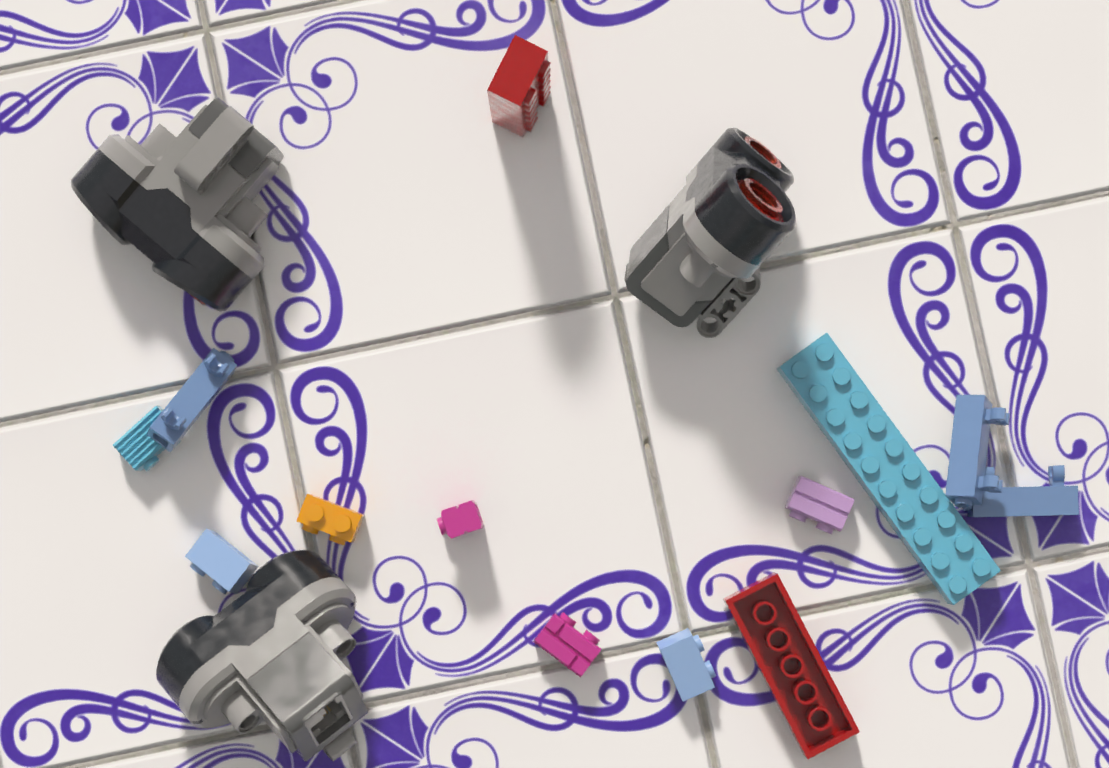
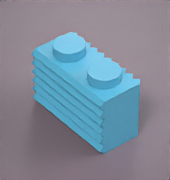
M155 406L113 444L114 448L136 471L150 470L159 462L157 456L165 450L164 447L147 436L149 427L163 411L160 406Z

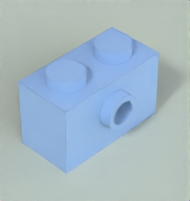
M207 528L185 556L192 562L190 567L203 577L205 574L210 576L214 580L212 585L224 594L227 592L238 594L259 567L216 531Z
M687 628L656 642L683 702L715 688L711 678L716 677L710 661L704 662L700 652L705 649L698 634L692 636Z

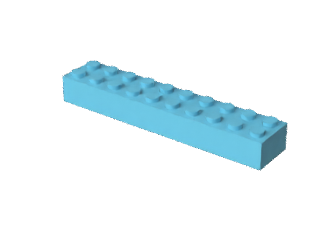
M828 333L823 334L776 368L947 604L955 605L1001 571Z

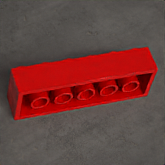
M517 35L514 36L487 89L493 123L521 137H524L526 131L532 132L538 120L537 109L539 105L545 106L551 94V68H549L551 62L548 61L547 50Z
M774 572L723 599L797 744L807 759L860 732L778 573Z

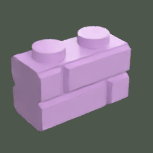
M798 476L785 508L791 510L790 517L804 523L809 518L818 522L816 528L832 534L833 530L842 531L855 499L803 476Z

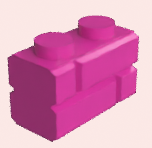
M474 500L444 509L441 512V517L437 518L441 534H447L451 539L466 534V531L469 533L481 529L484 524L477 502Z
M564 612L560 616L554 613L533 642L581 678L601 651V647L597 645L600 639L588 630L582 634L574 627L577 622Z

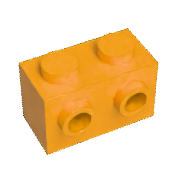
M307 494L296 521L303 524L301 529L318 535L319 530L330 534L328 540L345 546L346 541H355L365 515L313 494Z

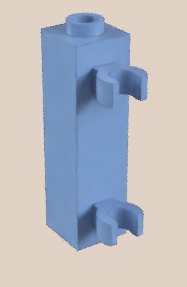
M213 348L152 423L147 436L171 453L234 374L237 367L234 359L227 352L222 350L219 352Z
M956 395L945 496L954 506L959 508H972V504L982 505L983 491L1002 493L1003 480H999V476H985L990 424L1009 425L1010 413H1006V408H992V403L985 395Z
M1064 465L1048 466L1050 486L1003 487L1002 493L983 491L982 505L972 504V508H963V510L968 511V517L1079 515L1078 486H1064ZM986 467L985 476L995 475L994 467Z

